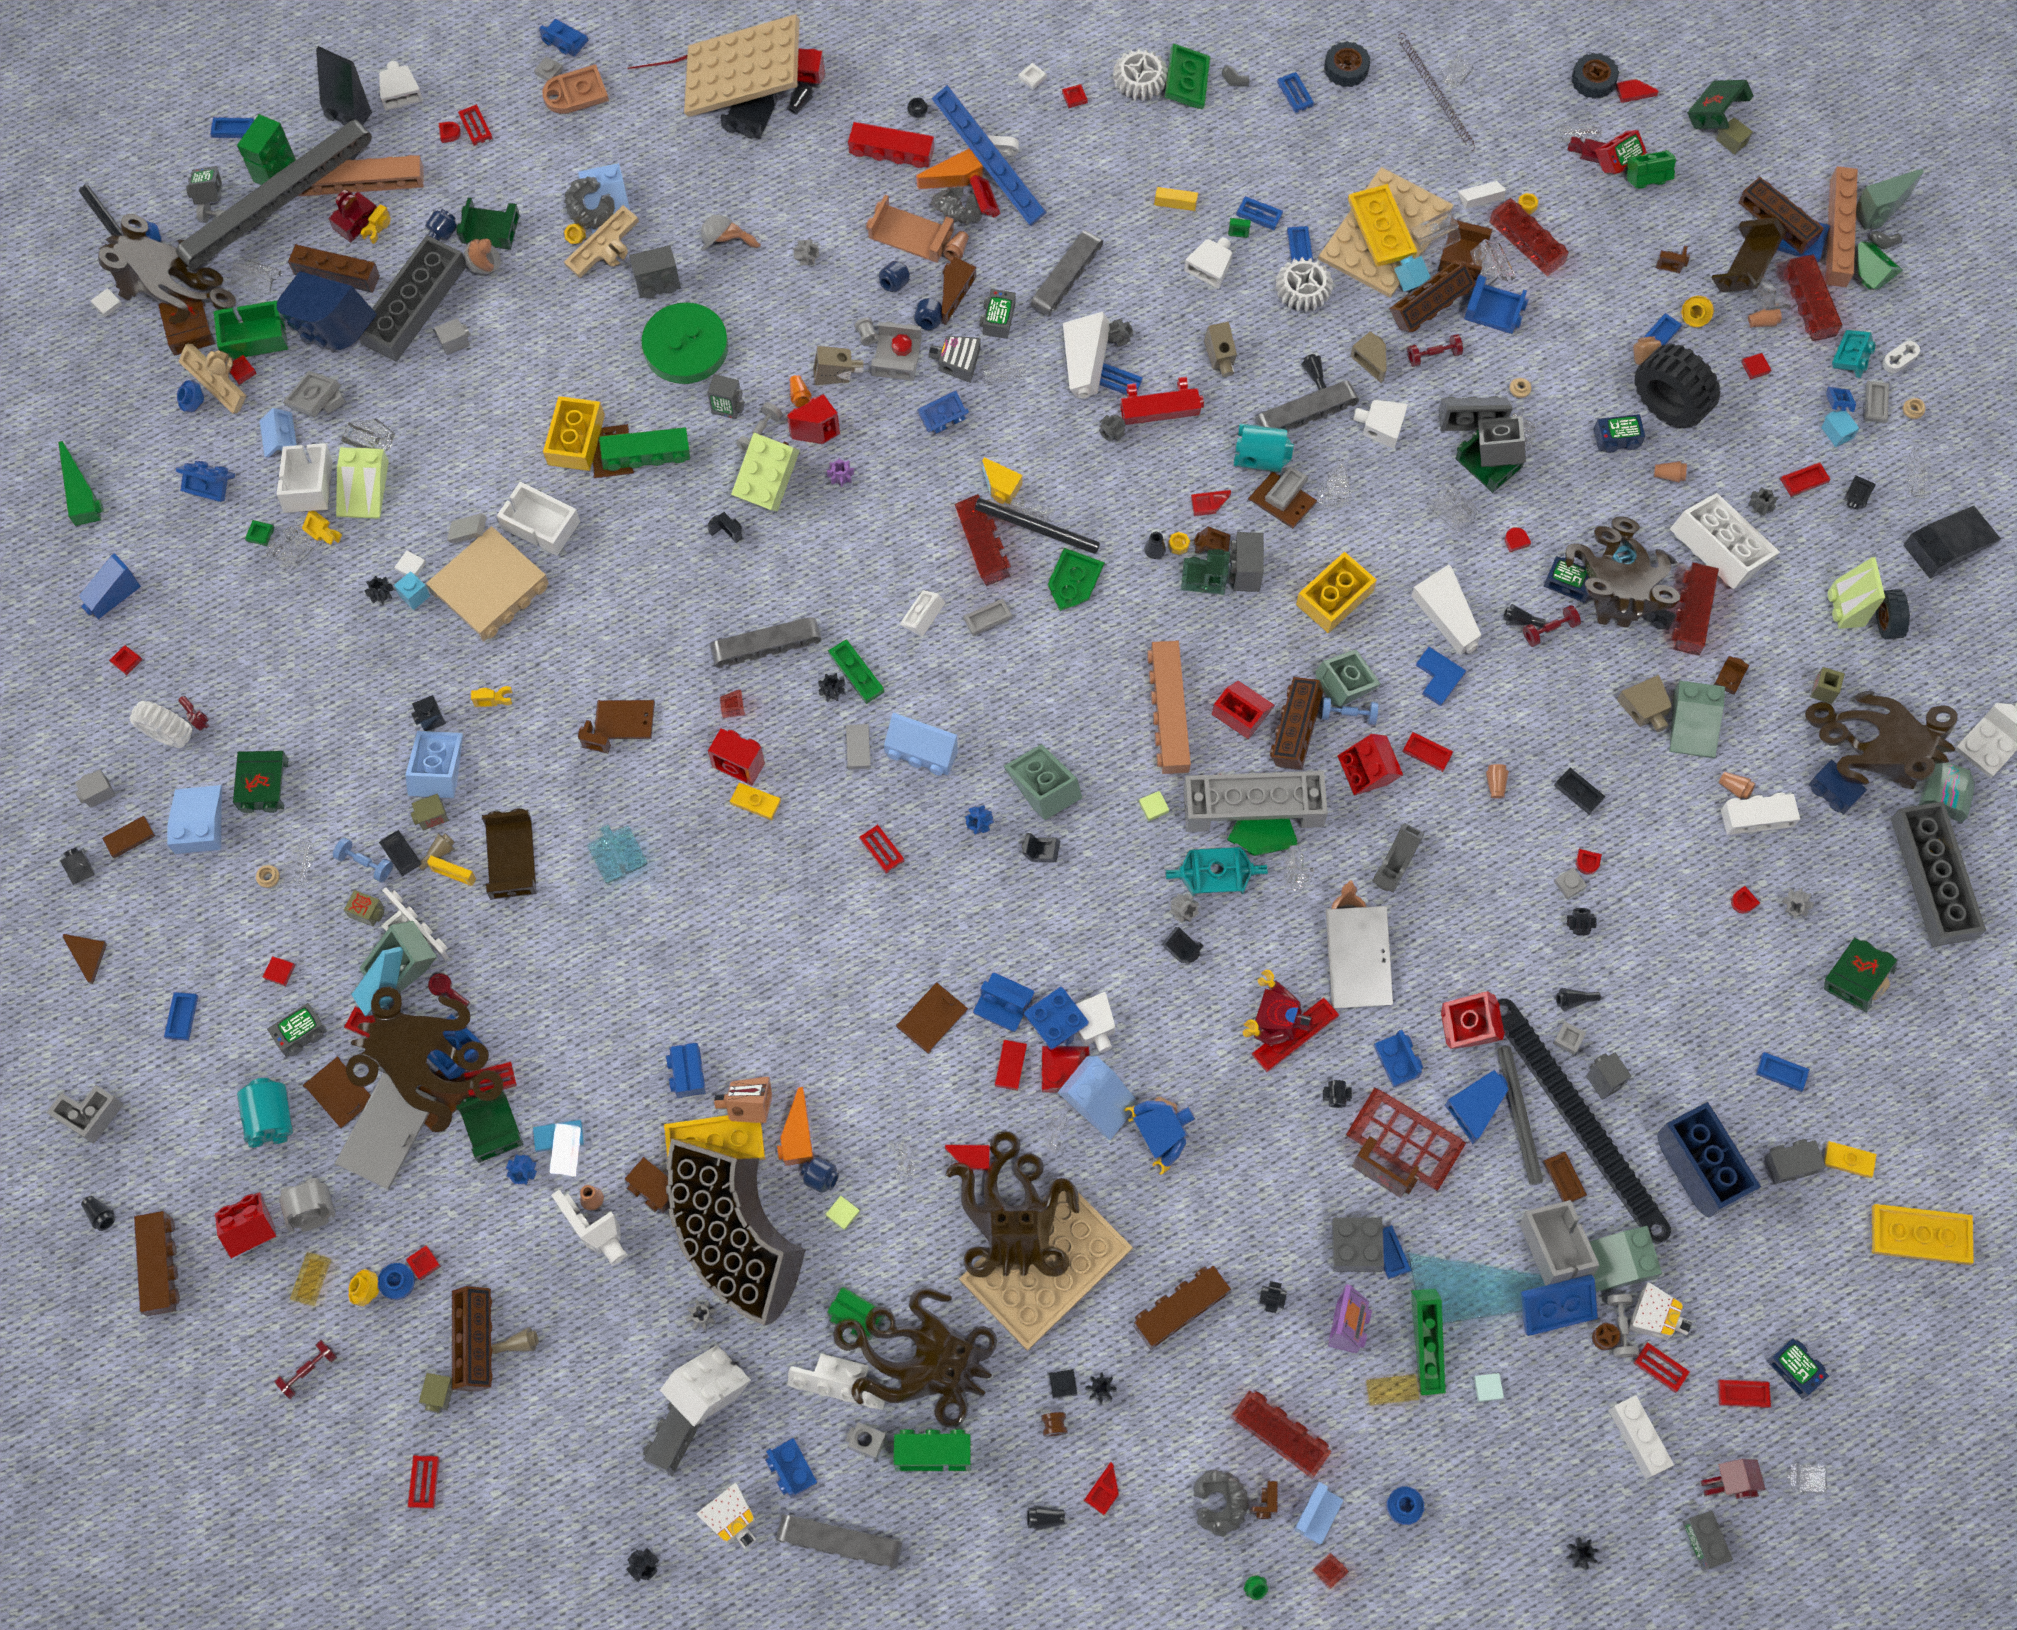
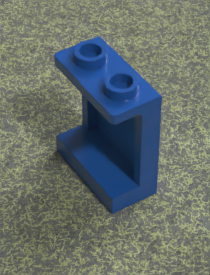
M1478 275L1464 320L1513 334L1515 327H1520L1523 318L1522 315H1519L1520 311H1525L1529 300L1525 298L1527 290L1523 289L1522 294L1519 295L1485 284L1487 277Z

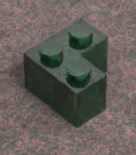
M1214 549L1208 550L1206 560L1198 557L1184 558L1181 591L1225 595L1230 552Z

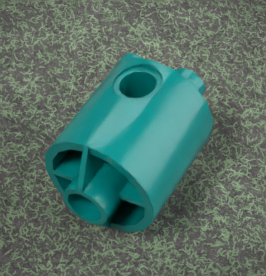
M1239 424L1238 436H1242V438L1237 437L1236 453L1239 454H1235L1233 467L1281 473L1282 468L1292 461L1294 444L1288 438L1286 429Z
M270 1078L252 1080L237 1092L244 1141L248 1143L249 1148L260 1147L263 1143L273 1141V1144L287 1142V1137L293 1133L290 1119L286 1085L270 1080Z

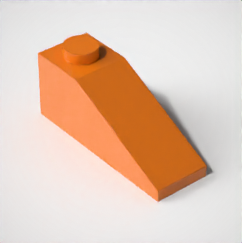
M969 148L917 174L918 189L966 186L971 183L969 179L975 174L983 177V166Z
M798 1087L780 1137L781 1145L777 1146L779 1160L783 1159L785 1166L803 1164L813 1159L803 1087Z

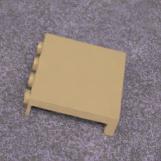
M492 526L426 583L429 592L435 598L438 596L475 630L483 642L487 638H493L504 623H510L515 614L520 609L527 608L531 603V599L537 594L541 595L544 593L549 584L546 575Z

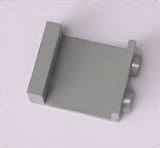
M879 322V340L875 359L872 358L871 363L872 376L914 381L922 339L921 327L913 324L902 325L895 324L894 322ZM898 334L908 335L912 339V352L906 356H897L892 351V339Z

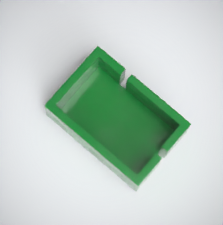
M258 114L237 144L253 182L259 185L264 184L296 161L281 123L261 114Z
M278 300L237 307V311L243 321L241 323L233 308L213 311L217 348L219 351L227 353L228 358L237 359L242 355L250 357L288 350L285 318L277 310Z
M904 1429L900 1430V1434H894V1468L896 1472L943 1471V1466H948V1471H971V1434H966V1430L953 1429L950 1430V1434H940V1430L929 1429L925 1430V1434H915V1430Z

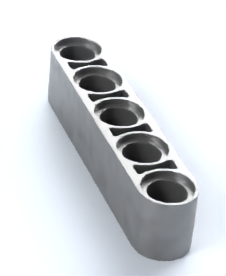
M1083 230L1036 292L1031 301V307L1050 317L1052 315L1050 313L1053 310L1055 311L1063 301L1062 297L1067 295L1074 286L1073 282L1078 280L1086 270L1084 269L1085 266H1089L1095 258L1097 250H1101L1104 242L1103 239Z
M1342 381L1264 411L1256 417L1255 422L1258 426L1286 429L1289 432L1291 428L1296 429L1309 424V421L1313 420L1314 422L1328 416L1327 414L1338 413L1347 409L1350 405L1353 407L1359 402V397L1350 381Z
M808 617L714 641L710 648L715 666L723 668L724 665L732 666L744 663L748 659L752 661L764 658L771 653L776 655L788 652V649L791 648L796 650L810 646L811 643L818 644L822 641L816 618Z
M783 1514L776 1536V1541L781 1543L788 1542L791 1543L790 1545L807 1549L810 1547L814 1548L815 1551L832 1555L835 1553L841 1557L854 1560L861 1559L865 1560L864 1562L879 1566L886 1565L892 1569H897L903 1544L896 1540Z

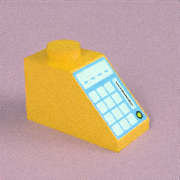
M984 457L982 460V471L990 495L1000 504L1006 503L1011 505L1023 485V475Z

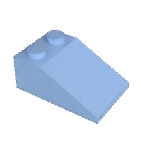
M619 163L578 171L580 179L587 176L595 177L597 182L601 183L597 192L588 193L584 196L587 209L593 210L597 208L602 198L601 196L610 194L615 202L613 214L623 205L630 210ZM591 227L593 234L597 229Z
M417 731L405 775L408 796L429 797L438 793L441 798H454L458 782L463 733Z
M221 785L175 789L167 826V845L175 854L221 850Z
M1087 1056L1058 1091V1094L1109 1140L1113 1138L1132 1114L1131 1111L1125 1112V1108L1140 1104L1116 1073L1098 1056Z

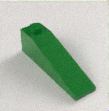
M59 441L68 517L75 526L101 521L100 513L104 512L101 500H97L64 442Z
M1436 1288L1411 1290L1421 1396L1446 1394L1442 1299Z

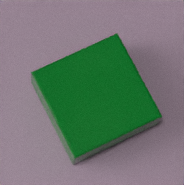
M1230 218L1228 235L1248 238L1251 220Z
M252 520L245 540L267 546L275 527L272 524Z

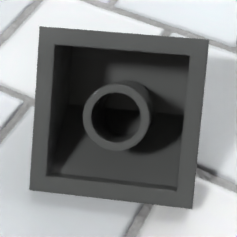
M1522 416L1478 420L1481 467L1526 463Z

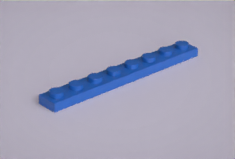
M946 85L931 99L1023 218L1032 226L1047 212L952 89Z

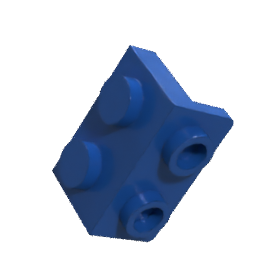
M956 390L917 409L928 433L934 430L935 434L947 429L946 424L952 421L955 425L965 420L964 415L969 413L968 408H964Z

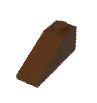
M956 257L950 263H947L943 269L942 324L947 325L977 278L976 266Z

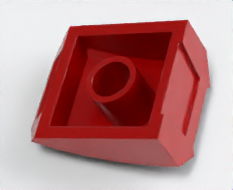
M1485 991L1442 1004L1441 1017L1446 1044L1450 1049L1483 1045L1503 1040L1505 1032L1500 1005L1494 994Z

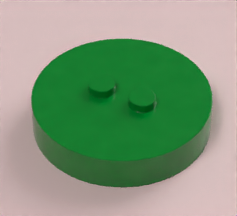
M683 302L666 306L649 319L642 333V349L649 368L660 378L672 383L692 384L703 381L716 373L727 357L728 338L724 323L714 311L700 304Z

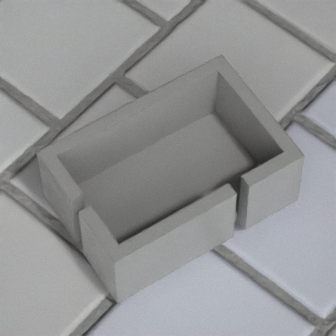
M1571 1200L1525 1211L1519 1224L1545 1285L1590 1274L1594 1277L1599 1267V1263L1582 1225H1577L1579 1218Z

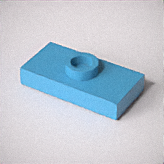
M581 1120L533 1127L536 1152L584 1145Z

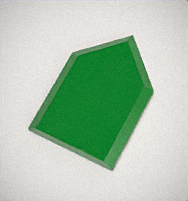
M1067 548L1063 549L1048 582L1049 590L1059 611L1089 601L1105 562Z
M1290 818L1237 820L1227 838L1229 842L1236 843L1247 849V852L1253 856L1293 849L1298 846Z

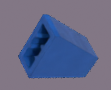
M115 553L109 557L79 595V598L84 603L81 605L82 609L89 616L94 614L98 620L141 587L129 568Z
M1495 1070L1449 1098L1445 1104V1107L1472 1144L1478 1141L1509 1090L1504 1076L1498 1075Z

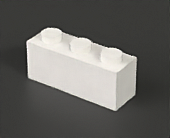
M1777 793L1771 797L1764 798L1762 795H1757L1747 800L1733 798L1728 800L1721 809L1727 835L1795 827L1800 820L1794 794Z
M1637 1396L1625 1400L1608 1410L1645 1479L1674 1466Z

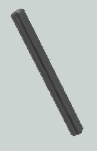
M1503 1046L1498 1048L1497 1052L1503 1076L1508 1083L1507 1087L1509 1090L1507 1094L1530 1185H1538L1543 1183V1177L1512 1049L1510 1046Z

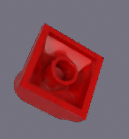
M1042 1046V1092L1058 1093L1084 1059L1089 1056V1046H1057L1053 1050H1050L1048 1046Z

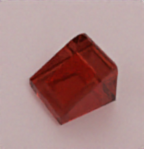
M1331 1553L1312 1569L1328 1590L1349 1573V1570Z

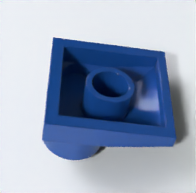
M451 1014L446 1019L454 1020L456 1018ZM467 1028L461 1031L443 1032L444 1038L457 1050H460L463 1045L472 1041L483 1044ZM469 1049L464 1053V1058L467 1062L473 1063L479 1058V1054L477 1051ZM431 1051L427 1057L449 1080L459 1077L466 1071L442 1051Z

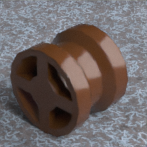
M1611 1323L1599 1325L1592 1333V1342L1598 1349L1603 1351L1612 1349L1620 1340L1618 1328Z
M1065 1412L1041 1415V1421L1045 1426L1043 1430L1044 1437L1068 1434L1067 1427L1064 1425V1420L1066 1419Z

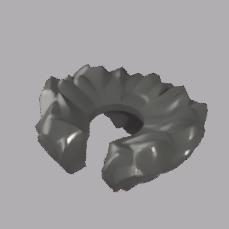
M587 176L586 178L571 182L570 188L564 195L567 214L570 215L575 224H580L581 227L585 226L587 229L591 227L597 229L599 226H602L613 215L615 209V202L610 194L601 196L598 207L593 210L587 209L584 206V196L588 193L597 192L600 188L601 183L597 182L595 177Z
M963 186L941 190L933 196L931 205H934L936 210L942 212L945 217L953 218L955 222H965L968 225L971 222L978 223L982 218V212L975 194L969 195L966 208L962 205L960 199L964 195Z
M1208 1470L1197 1479L1193 1487L1194 1497L1204 1499L1211 1493L1219 1492L1226 1498V1507L1222 1512L1216 1513L1205 1507L1199 1508L1196 1512L1198 1515L1197 1524L1201 1525L1204 1530L1208 1529L1214 1535L1221 1537L1226 1536L1228 1532L1236 1531L1240 1528V1524L1245 1521L1244 1517L1249 1508L1247 1491L1244 1489L1243 1484L1239 1482L1240 1480L1236 1477L1233 1478L1231 1473Z

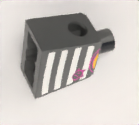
M947 336L943 347L931 345L929 358L939 360L940 372L971 383L981 350V338Z

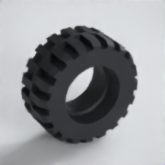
M1666 344L1658 347L1636 369L1634 384L1637 386L1636 392L1641 396L1642 403L1646 404L1648 410L1651 413L1653 412L1656 418L1665 421L1670 426L1675 425V428H1691L1696 426L1717 406L1720 400V384L1717 382L1716 374L1711 371L1710 365L1706 364L1700 355L1697 356L1693 350L1685 349L1682 345Z

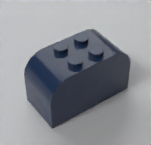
M301 271L298 272L277 301L278 312L288 321L287 324L300 334V338L308 344L314 343L321 348L327 347L333 350H342L354 344L377 315L353 286Z
M1709 1102L1669 1121L1658 1132V1143L1664 1157L1695 1207L1704 1216L1710 1218L1752 1196L1761 1188V1185Z

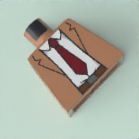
M770 1077L731 1082L728 1094L715 1095V1108L727 1109L728 1117L731 1121L766 1123L772 1101Z

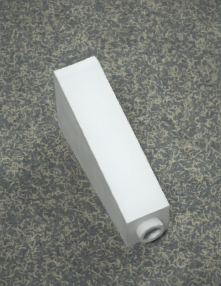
M1103 311L1063 323L1069 386L1076 398L1085 399L1098 393L1110 330V321Z
M1447 565L1413 588L1411 597L1459 655L1465 652L1469 654L1478 648L1481 633L1454 571L1450 565Z

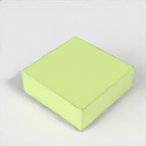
M1160 791L1139 799V804L1148 821L1169 813V808Z
M840 1196L825 1215L845 1231L860 1213V1210Z

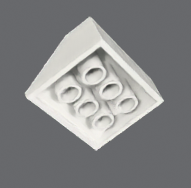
M1718 493L1685 510L1670 528L1677 539L1683 541L1694 555L1702 559L1707 564V567L1721 577L1723 582L1732 589L1745 583L1780 553Z

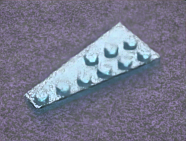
M1408 1253L1415 1290L1436 1288L1442 1299L1443 1324L1522 1312L1521 1292L1546 1286L1540 1274H1527L1517 1272L1516 1270H1503L1492 1266L1462 1261L1455 1262L1438 1257H1425Z

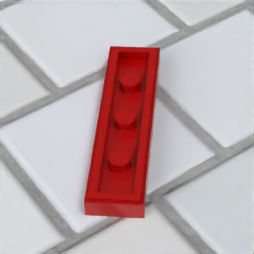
M1322 998L1302 1014L1313 1018L1310 1031L1297 1029L1292 1041H1286L1273 1046L1263 1044L1252 1053L1254 1059L1266 1073L1339 1017L1337 1011L1325 998Z

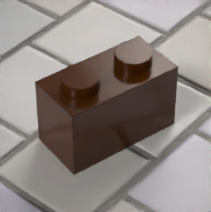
M643 1157L625 1177L624 1180L628 1185L626 1189L636 1198L641 1195L647 1201L644 1204L653 1212L659 1210L664 1214L670 1207L669 1196L666 1194L668 1176Z

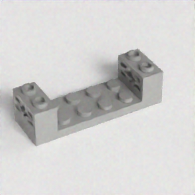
M1324 771L1194 775L1185 777L1183 791L1186 832L1209 831L1211 821L1300 818L1301 828L1324 827L1328 815Z

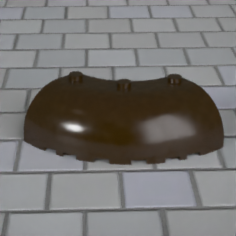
M671 1139L667 1157L668 1185H666V1194L669 1196L670 1209H668L672 1227L675 1228L679 1238L678 1243L682 1253L697 1272L696 1275L708 1289H711L719 1297L720 1301L728 1304L742 1316L762 1325L773 1323L782 1314L794 1292L806 1249L798 1247L785 1239L768 1220L762 1208L757 1188V1170L760 1158L699 1141Z

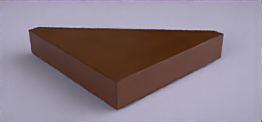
M63 934L62 937L89 984H93L107 944L103 941Z

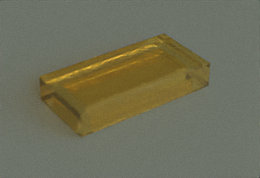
M307 1252L290 1300L315 1307L332 1260Z
M1415 1374L1366 1380L1369 1406L1417 1401L1420 1399Z

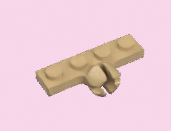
M624 205L620 207L564 261L565 266L579 278L599 260H604L610 266H618L620 262L616 257L618 256L624 261L628 253L621 239L639 222L638 217Z
M185 344L178 362L232 414L238 413L241 410L246 395L229 379L228 373L233 366L232 358H228L227 353L219 350L210 351L206 357L193 344Z

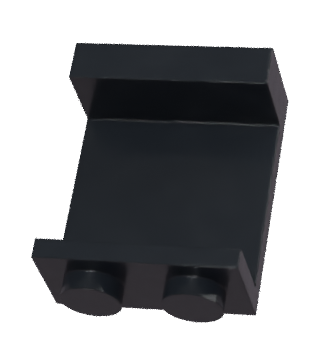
M777 93L732 105L728 115L721 114L720 116L722 129L729 133L743 134L750 139H761L777 104Z

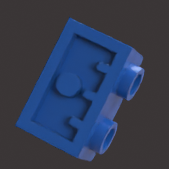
M556 18L548 27L543 25L539 27L542 41L549 46L552 44L565 55L570 54L575 57L589 41L587 35Z
M1403 1030L1397 1031L1394 1036L1374 1043L1373 1046L1393 1088L1420 1077L1423 1064L1419 1056L1414 1055L1411 1049L1413 1048L1409 1035H1405Z
M794 1438L773 1450L768 1449L766 1451L769 1457L765 1461L771 1473L777 1471L780 1477L777 1484L783 1495L788 1493L790 1498H793L817 1484Z

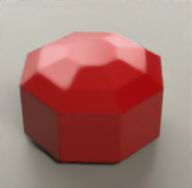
M898 334L892 339V351L897 356H906L912 352V339L908 335Z

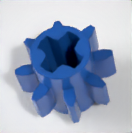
M985 805L969 808L970 814L965 816L967 828L974 830L975 835L990 831L989 825L994 823L992 811L985 809Z
M515 1155L513 1161H508L506 1177H509L514 1184L527 1185L529 1179L534 1180L537 1171L534 1169L537 1163L533 1162L528 1155Z

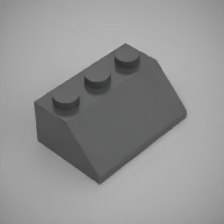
M1475 396L1468 398H1441L1438 408L1440 431H1476L1479 429L1478 420L1510 417L1512 404L1506 397L1498 396L1477 398Z
M670 1402L667 1408L670 1411L665 1419L662 1418L659 1421L655 1430L657 1435L653 1442L649 1441L643 1451L645 1456L643 1460L647 1464L673 1477L701 1423L693 1426Z

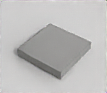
M308 371L283 403L290 409L315 418L341 385L334 379Z

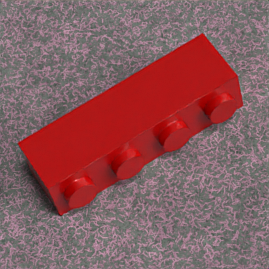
M853 122L848 140L849 153L856 157L867 156L877 161L888 160L896 164L905 163L916 168L930 167L935 148L934 136Z

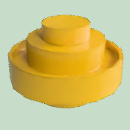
M1692 296L1682 306V318L1685 323L1692 327L1704 326L1713 318L1714 305L1705 296Z
M362 1269L352 1278L348 1288V1297L352 1304L362 1307L376 1298L379 1293L376 1273Z

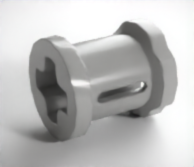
M869 317L859 319L854 325L856 331L860 333V341L863 346L874 344L879 340V335L872 326L873 321Z

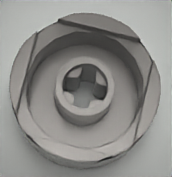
M318 1178L308 1179L304 1184L295 1187H285L280 1191L279 1203L286 1228L291 1232H295L294 1228H301L302 1232L316 1229L329 1223L328 1218L330 1216L333 1218L335 1216L328 1186L321 1183Z

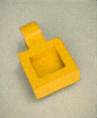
M379 204L368 218L369 224L361 231L363 239L371 235V243L374 244L378 241V234L390 224L391 217L387 207Z
M308 511L301 530L316 541L323 539L330 545L333 543V540L339 543L342 537L340 532L328 528L330 522L318 512Z
M509 686L500 688L498 692L489 688H480L478 690H471V700L474 707L497 706V704L511 705V698H504V695L512 694L513 691Z

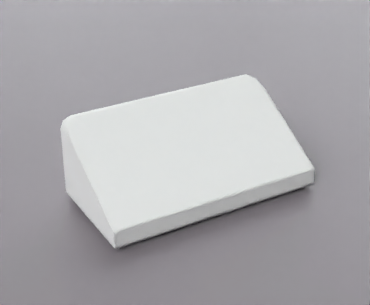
M1498 181L1460 190L1458 194L1464 208L1468 209L1502 200L1505 197L1506 190Z
M923 590L900 625L923 637L945 605V601L938 593Z

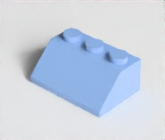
M893 713L884 743V750L887 756L893 760L899 761L902 759L908 761L915 768H921V766L928 768L935 775H949L958 753L957 735Z

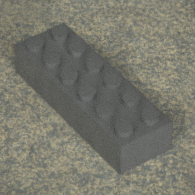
M426 235L372 309L377 315L360 336L361 345L397 362L467 267L462 252Z
M1944 801L1899 809L1891 818V822L1931 946L1936 947L1977 940L1986 931Z

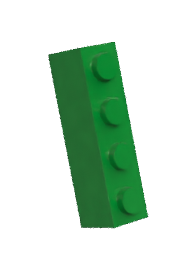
M686 427L599 437L603 470L616 471L620 468H639L645 465L660 466L664 463H683L686 460H690Z

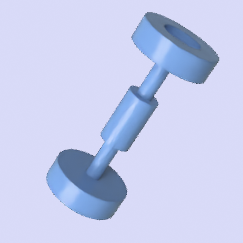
M1323 698L1321 720H1328L1331 711L1341 712V715L1357 716L1358 714L1369 715L1368 724L1376 725L1378 703L1371 702L1369 711L1358 710V707H1330L1331 698Z
M342 838L336 844L333 858L343 861L347 855L353 857V860L367 868H374V879L381 883L387 879L392 871L393 863L387 859H383L376 865L372 862V859L360 853L355 854L351 852L352 841L347 838Z

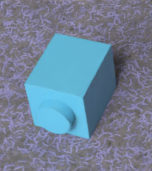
M1412 255L1400 261L1401 265L1394 268L1404 292L1422 285L1431 278L1422 256L1414 259Z
M1841 410L1829 413L1824 418L1825 421L1821 426L1835 447L1854 439L1860 429L1849 413Z
M411 571L394 585L399 597L413 610L430 597L426 585Z

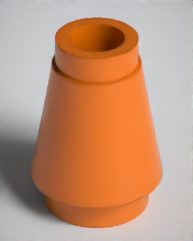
M800 375L790 377L791 402L796 407H802L811 400L812 394Z

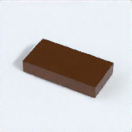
M142 816L102 839L111 856L115 859L156 835L146 817Z
M1566 1151L1543 1161L1562 1202L1569 1200L1575 1202L1587 1196Z

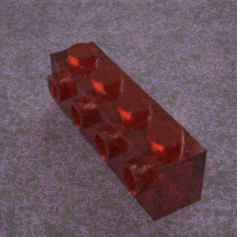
M1509 198L1492 211L1489 223L1547 277L1566 263L1569 254L1566 247L1559 243L1548 230H1545L1533 216H1530L1512 198Z
M1814 254L1789 259L1784 269V278L1790 285L1791 296L1797 302L1798 313L1803 317L1806 333L1810 335L1812 342L1836 337L1842 327V322Z
M977 494L954 505L980 577L984 584L989 586L1011 577L1008 568H1011V564L1007 555L1003 556L1001 550L1005 548L1000 536L996 537L995 531L998 529L994 519H990L988 514L975 510L976 501L978 498H981Z
M1693 562L1689 570L1685 569L1682 577L1685 587L1680 591L1679 602H1682L1681 608L1677 609L1675 621L1678 624L1677 628L1673 629L1671 641H1674L1673 650L1699 656L1704 649L1719 568Z
M1249 1390L1230 1418L1313 1479L1332 1452L1328 1449L1329 1445L1319 1437L1314 1439L1307 1433L1309 1430L1301 1423L1296 1421L1294 1424L1286 1418L1288 1414L1278 1406L1273 1408L1266 1403L1267 1398L1258 1391L1253 1393Z

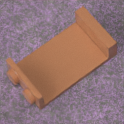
M884 195L882 201H879L875 207L873 218H869L866 229L868 230L869 238L938 263L944 251V246L949 242L954 232V219L946 217L943 224L936 223L889 206V196Z

